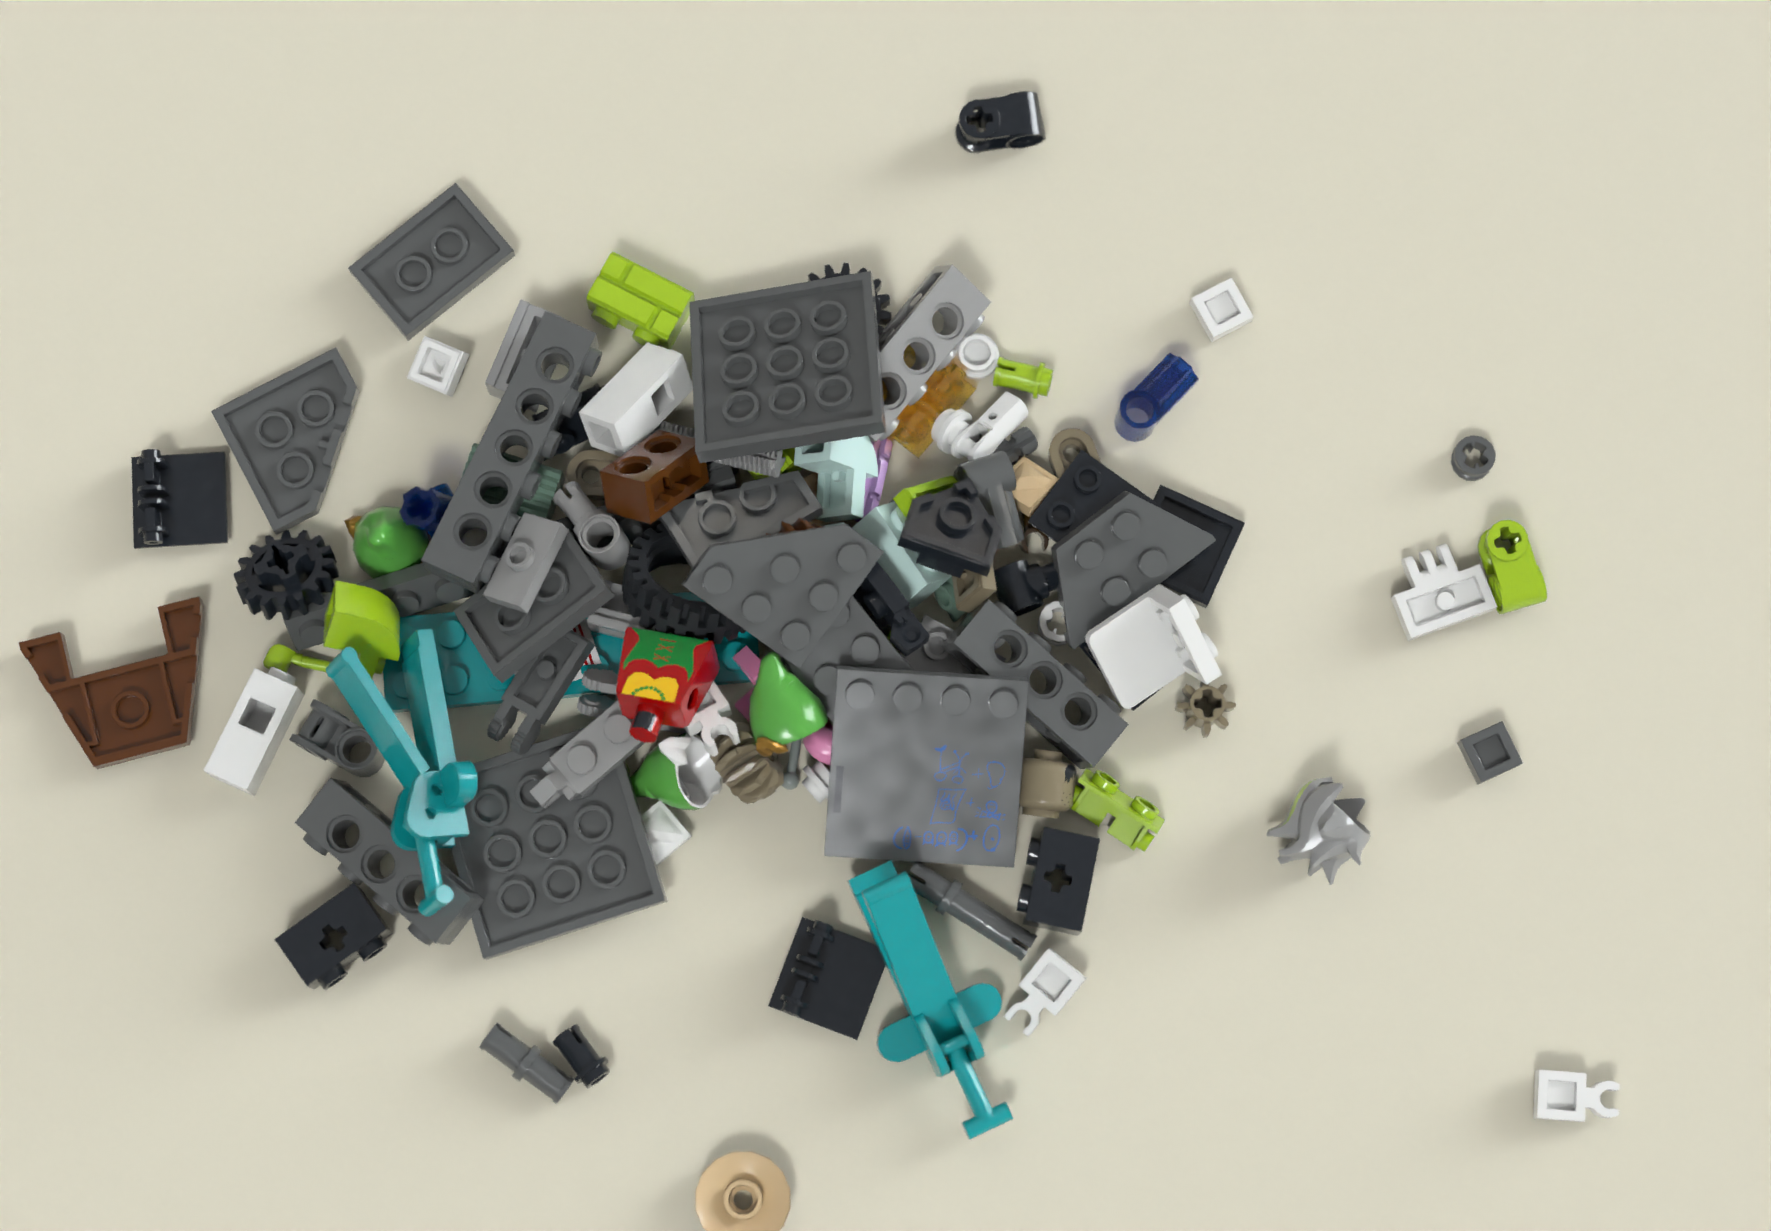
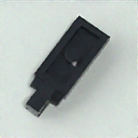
M877 561L860 585V588L865 593L863 601L876 619L879 620L883 617L891 627L890 642L905 656H908L929 641L930 635L909 609L910 603Z

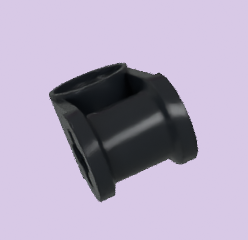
M1022 91L1002 97L976 99L968 102L959 114V121L955 129L957 143L970 153H980L1006 148H1026L1043 142L1046 137L1037 93ZM971 121H977L979 128H985L984 131L977 132L976 126L970 125Z

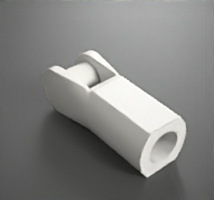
M1006 391L976 422L954 438L951 444V454L959 459L965 457L968 461L993 454L999 444L1028 416L1026 405L1020 398Z

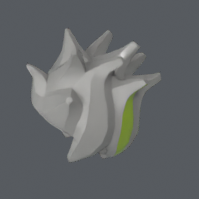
M1332 777L1309 781L1298 791L1283 822L1269 829L1266 834L1267 836L1291 839V842L1284 849L1279 850L1280 856L1277 859L1280 864L1310 859L1308 875L1312 876L1319 869L1323 868L1329 885L1333 884L1339 867L1352 858L1361 865V853L1369 841L1370 831L1357 820V816L1366 801L1363 798L1336 800V797L1343 789V784L1333 783Z

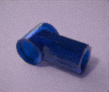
M1169 353L1134 390L1124 395L1114 419L1115 428L1119 435L1127 441L1133 442L1142 441L1149 437L1155 426L1198 382L1199 378L1194 373L1192 367L1181 357ZM1130 408H1140L1147 414L1148 421L1145 423H1135L1130 420L1126 411Z
M447 483L437 485L429 490L416 486L403 494L404 502L399 513L408 526L428 531L432 538L454 494Z

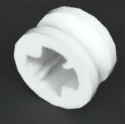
M1054 601L1046 605L1041 611L1037 623L1038 632L1049 644L1055 646L1066 645L1064 635H1057L1056 628L1051 632L1047 627V624L1053 618L1054 612H1062L1061 618H1064L1063 607L1059 604V601Z

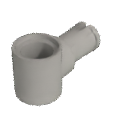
M572 481L564 485L572 496L571 499L560 488L554 494L553 500L575 526L574 534L593 563L604 570H615L623 566L627 561L631 543L617 521L610 515H607L603 509H597L583 492L578 482ZM607 536H614L608 546L596 548L601 539Z

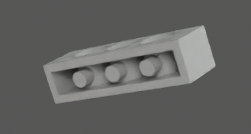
M954 265L935 267L878 335L882 381L887 387V397L884 400L886 433L868 435L871 442L882 441L894 432L899 424L897 417L907 405L915 404L928 389V385L925 382L935 370H942L952 361L956 355L954 347L963 336L967 337L975 332L984 321L985 317L982 313L991 301ZM936 311H939L944 319V326L940 333H937L932 325V318ZM908 345L914 349L916 354L915 363L911 368L905 364L903 358L904 350Z

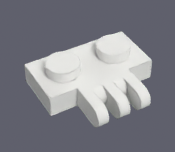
M1446 543L1436 546V553L1441 565L1436 566L1430 550L1419 553V559L1424 570L1419 572L1412 556L1402 559V566L1411 589L1393 595L1391 600L1408 641L1491 612L1497 608L1480 564L1458 571Z

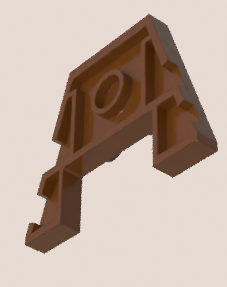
M199 596L157 607L168 650L166 655L74 678L65 635L61 632L19 642L21 652L30 662L46 692L50 694L63 715V719L96 769L190 745L204 610L203 601Z

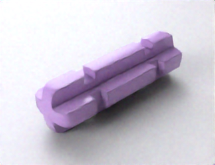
M888 438L872 442L877 458L878 477L866 478L863 518L871 510L879 506L893 445L892 441Z

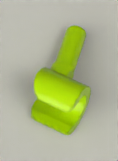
M277 644L269 649L263 664L269 670L271 667H274L286 673L291 663L299 667L326 672V667L331 661L303 656V654L296 653L284 645Z

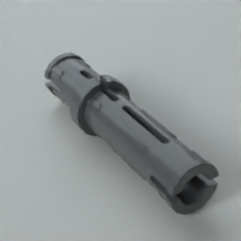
M921 862L913 864L910 871L926 881L922 882L908 872L914 891L937 906L935 911L941 915H944L945 912L949 913L1017 957L1019 961L1023 960L1028 949L1012 938H1016L1031 948L1037 938L1036 934H1032L961 889L963 884L958 880L954 879L953 882H950Z

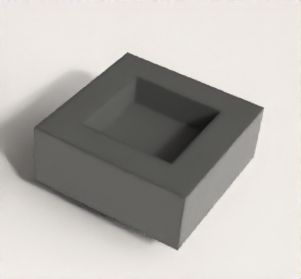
M1503 721L1457 742L1477 785L1523 764Z

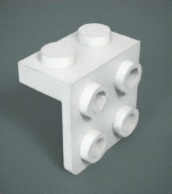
M1158 584L1087 632L1085 641L1117 703L1123 708L1130 709L1185 672L1206 685L1222 675L1214 659L1218 656V651L1211 639L1205 633H1201L1195 621L1199 618V613L1193 602L1186 595L1179 596Z

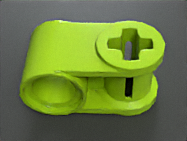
M1501 520L1495 523L1481 535L1477 546L1489 587L1497 604V612L1505 614L1545 602L1547 600L1546 584L1542 572L1536 563L1526 530L1518 522L1512 520ZM1498 538L1502 541L1509 540L1511 548L1508 550L1504 547L1496 548L1494 541Z

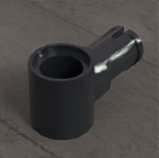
M1019 560L994 570L998 600L1011 609L1017 617L1041 607L1044 604L1043 599L1049 597V592L1057 590L1059 583L1058 573L1054 569L1053 562L1040 566L1038 563L1029 565L1027 560Z

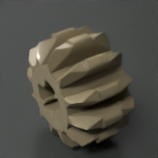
M747 721L744 723L739 722L736 726L740 743L735 745L729 736L719 735L714 739L718 755L714 757L710 755V758L715 763V770L722 777L723 783L727 784L732 794L739 797L742 802L749 804L755 803L762 798H767L775 793L779 786L784 784V768L778 761L776 753H772L770 757H764L756 751V743L750 723Z

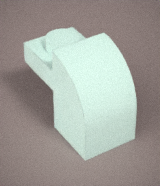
M862 436L795 447L794 465L818 473L817 500L822 506L823 515L816 519L830 523L863 518L866 478L878 477L877 458L870 438Z

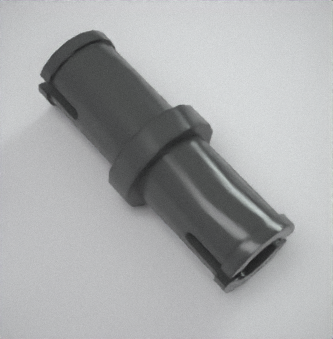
M498 1022L479 1046L481 1050H485L514 1071L512 1077L519 1082L522 1078L551 1098L555 1104L559 1102L575 1080V1078L568 1076L540 1055L542 1052L540 1048L535 1045L530 1048L501 1027V1024Z

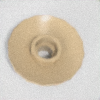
M752 1151L731 1152L715 1159L702 1173L695 1190V1210L703 1229L706 1231H780L791 1209L790 1187L783 1171L770 1158ZM741 1190L748 1191L753 1197V1202L747 1209H739L734 1203L736 1193Z

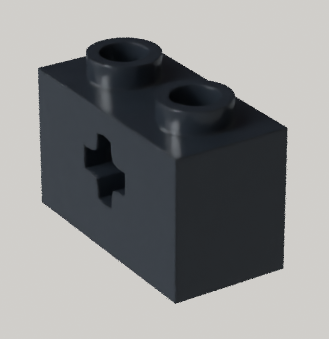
M1048 827L1043 828L1040 838L1031 837L1026 858V865L1034 866L1031 884L1022 883L1016 911L1025 913L1024 925L1076 936L1082 932L1100 838ZM1054 869L1062 870V879L1069 881V885H1063L1058 892L1051 891V882L1044 880V876H1050Z
M352 883L274 940L308 987L316 989L321 985L326 990L347 976L348 972L345 970V967L361 957L365 962L385 949L387 943L384 939L393 933L363 890L355 883ZM332 930H336L341 934L348 933L342 938L345 947L340 951L333 947L326 948L332 941L329 936Z

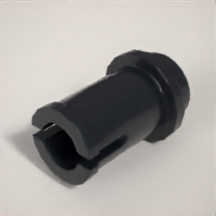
M576 1024L562 1032L552 1043L560 1050L577 1074L575 1081L578 1084L583 1083L588 1089L604 1079L610 1073V1070L606 1066L608 1063L607 1058L599 1057L580 1031L581 1028Z

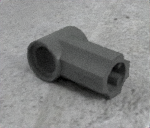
M999 451L957 465L958 482L967 478L971 479L979 492L977 497L989 515L994 516L1003 530L997 549L1006 548L1024 540L1012 493L1016 488V478L1007 454L1004 451Z

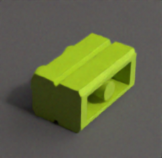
M612 251L603 265L600 275L596 278L588 292L586 300L588 309L593 311L591 317L598 323L610 329H616L619 324L633 331L632 338L643 346L648 342L671 349L681 332L682 326L690 315L689 302L695 301L693 292Z

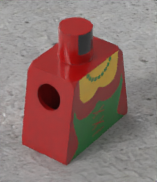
M632 627L626 628L616 696L622 715L633 719L629 729V733L633 738L645 743H652L657 740L662 725L684 728L691 723L720 669L713 641Z

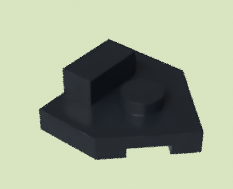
M967 478L954 483L952 488L933 495L927 493L914 498L909 507L897 545L918 552L917 564L957 578H961L964 569L987 577L992 567L1003 530L994 516L987 513L977 497L979 494L971 479Z

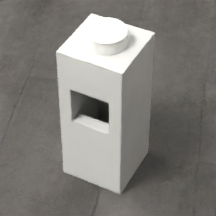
M647 342L579 411L591 447L620 457L645 440L693 390V384L683 354L673 349H666Z
M274 667L270 668L268 674L254 668L204 769L207 774L255 796L304 697L300 689L294 686L297 680L295 677Z

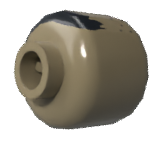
M1035 749L1034 758H1023L1019 806L1023 807L1022 814L1059 819L1060 812L1068 811L1072 807L1077 772L1072 764L1062 762L1063 752Z

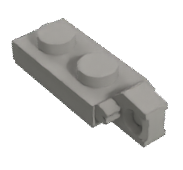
M618 700L549 758L550 761L542 767L547 776L529 791L542 807L548 808L563 794L570 801L579 794L583 796L645 743L630 735L629 729L633 719L622 715Z

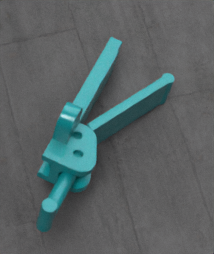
M433 629L416 630L401 645L403 656L402 669L416 746L358 659L355 649L351 647L344 648L327 665L326 673L333 679L404 788L397 797L390 834L393 842L399 848L407 851H417L425 893V897L418 904V909L422 915L430 917L451 902L454 897L453 890L449 886L443 885L437 849L453 848L455 846L454 838L469 835L464 806L475 797L478 781L476 769L472 762H456Z
M888 861L847 880L908 1013V1016L881 1029L876 1041L877 1050L880 1055L888 1061L901 1062L925 1051L936 1076L943 1077L954 1070L974 1114V1117L961 1122L969 1140L1013 1120L1006 1102L993 1108L991 1107L971 1062L985 1057L983 1047L974 1028L992 1020L998 1015L1002 1005L1001 995L998 990L990 984L979 983L955 993L906 871L897 874L892 861Z

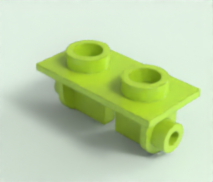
M1086 768L1077 781L1085 786V788L1083 789L1075 785L1071 809L1098 827L1107 813L1115 817V820L1107 830V833L1130 847L1133 851L1138 847L1145 852L1155 837L1148 832V829L1157 834L1165 821L1158 816L1159 809L1142 797L1136 796L1132 799L1118 789L1120 784L1107 773L1096 770L1093 773Z

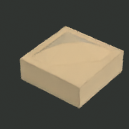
M1023 456L1013 466L1016 488L1012 493L1017 510L1031 517L1058 482L1059 478Z

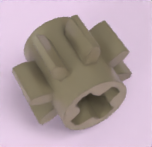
M1203 682L1200 683V688L1197 690L1188 684L1183 687L1182 692L1189 700L1188 702L1177 704L1175 711L1185 712L1188 719L1183 727L1185 731L1194 725L1201 728L1203 738H1207L1213 724H1216L1223 730L1227 728L1229 723L1222 714L1223 712L1232 711L1236 707V703L1225 701L1223 693L1227 689L1226 684L1221 685L1218 689ZM1202 697L1207 698L1208 705L1216 706V709L1212 711L1209 717H1204L1202 709L1195 708V705L1198 704Z

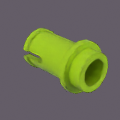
M999 357L993 386L1033 393L1034 399H1038L1039 395L1048 396L1053 369L1045 368V363L1040 362L1039 366H1034Z

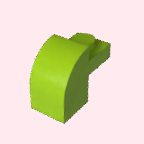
M336 581L324 615L323 647L338 650L351 647L356 650L358 659L371 679L374 673L381 675L386 659L398 661L400 656V615L397 607L390 598L373 588Z

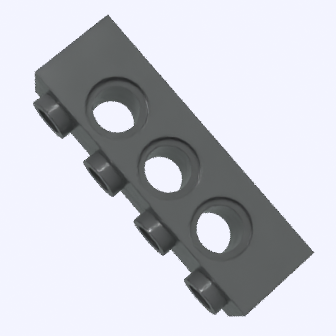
M990 600L984 601L964 618L942 647L972 674L1026 677L1029 680L1034 669L1042 672L1046 679V688L1042 694L1036 693L1029 681L1026 722L1060 752H1063L1079 769L1095 767L1129 725L1119 716L1121 713L1119 706L1103 694L1095 695L1084 685L1087 679L1078 669L1068 663L1062 665L1049 654L1052 648L1042 637L1034 632L1027 634L1015 623L1017 616L1006 605L999 601L994 603ZM999 638L1006 640L1011 647L1012 654L1007 663L1000 661L995 655L994 646ZM1069 700L1074 701L1081 711L1080 720L1076 725L1071 724L1065 717L1064 710Z
M330 778L295 822L306 832L303 840L318 853L326 855L329 852L339 860L341 864L338 866V870L350 881L357 885H361L364 882L375 891L376 894L372 899L382 909L392 915H396L397 912L411 922L408 930L421 942L429 946L433 942L435 944L450 945L485 899L439 861L443 885H447L453 890L454 897L451 902L433 916L426 917L422 915L414 898L417 887L423 883L417 851H407L399 848L393 842L390 834L392 820L349 783ZM355 823L359 828L360 836L358 842L350 848L345 841V833L348 827ZM387 853H390L394 858L395 866L393 872L385 878L380 872V862Z

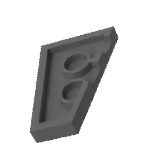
M797 470L780 474L778 478L770 476L744 482L741 487L717 493H712V490L695 493V498L683 500L661 516L660 520L690 567L693 568L711 544L753 539L765 536L766 533L776 534L780 532L781 521L789 523L791 526L799 517L811 522L823 515V509Z

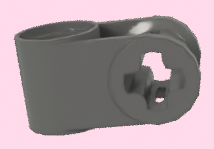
M313 699L310 704L313 709L300 732L292 734L289 740L324 761L328 760L355 776L370 777L376 774L382 768L385 759L367 731L331 707ZM360 742L369 743L371 747L369 757L361 763H352L350 761L351 749Z

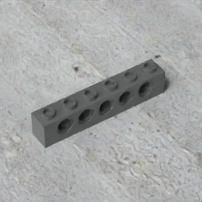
M547 311L544 312L421 559L427 572L478 594L483 582L489 583L500 561V558L496 557L503 541H510L521 520L517 513L524 499L531 501L540 485L542 475L537 472L544 458L552 459L558 449L562 434L558 430L564 417L572 418L579 406L582 392H579L578 389L585 375L592 377L600 363L602 351L598 350L599 345L595 332ZM553 364H562L569 369L568 373L558 380L549 379L544 375L546 369ZM539 404L549 409L547 415L539 421H531L524 417L525 411L532 405ZM520 445L528 449L527 456L520 462L513 463L503 458L506 450L512 446ZM492 487H502L508 491L506 498L498 504L486 503L483 500V496ZM481 528L487 532L486 539L478 546H468L462 542L464 534L470 529Z

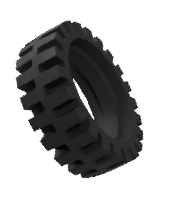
M663 523L657 525L656 531L652 528L643 531L642 537L638 536L633 541L624 568L621 591L623 592L624 604L629 605L628 611L632 617L640 616L639 624L646 629L656 625L655 632L667 634L670 632L674 635L702 640L708 638L709 641L714 642V645L721 644L723 636L728 641L737 638L739 632L742 634L746 632V630L708 603L687 600L671 594L653 580L650 572L660 566L678 563L688 564Z

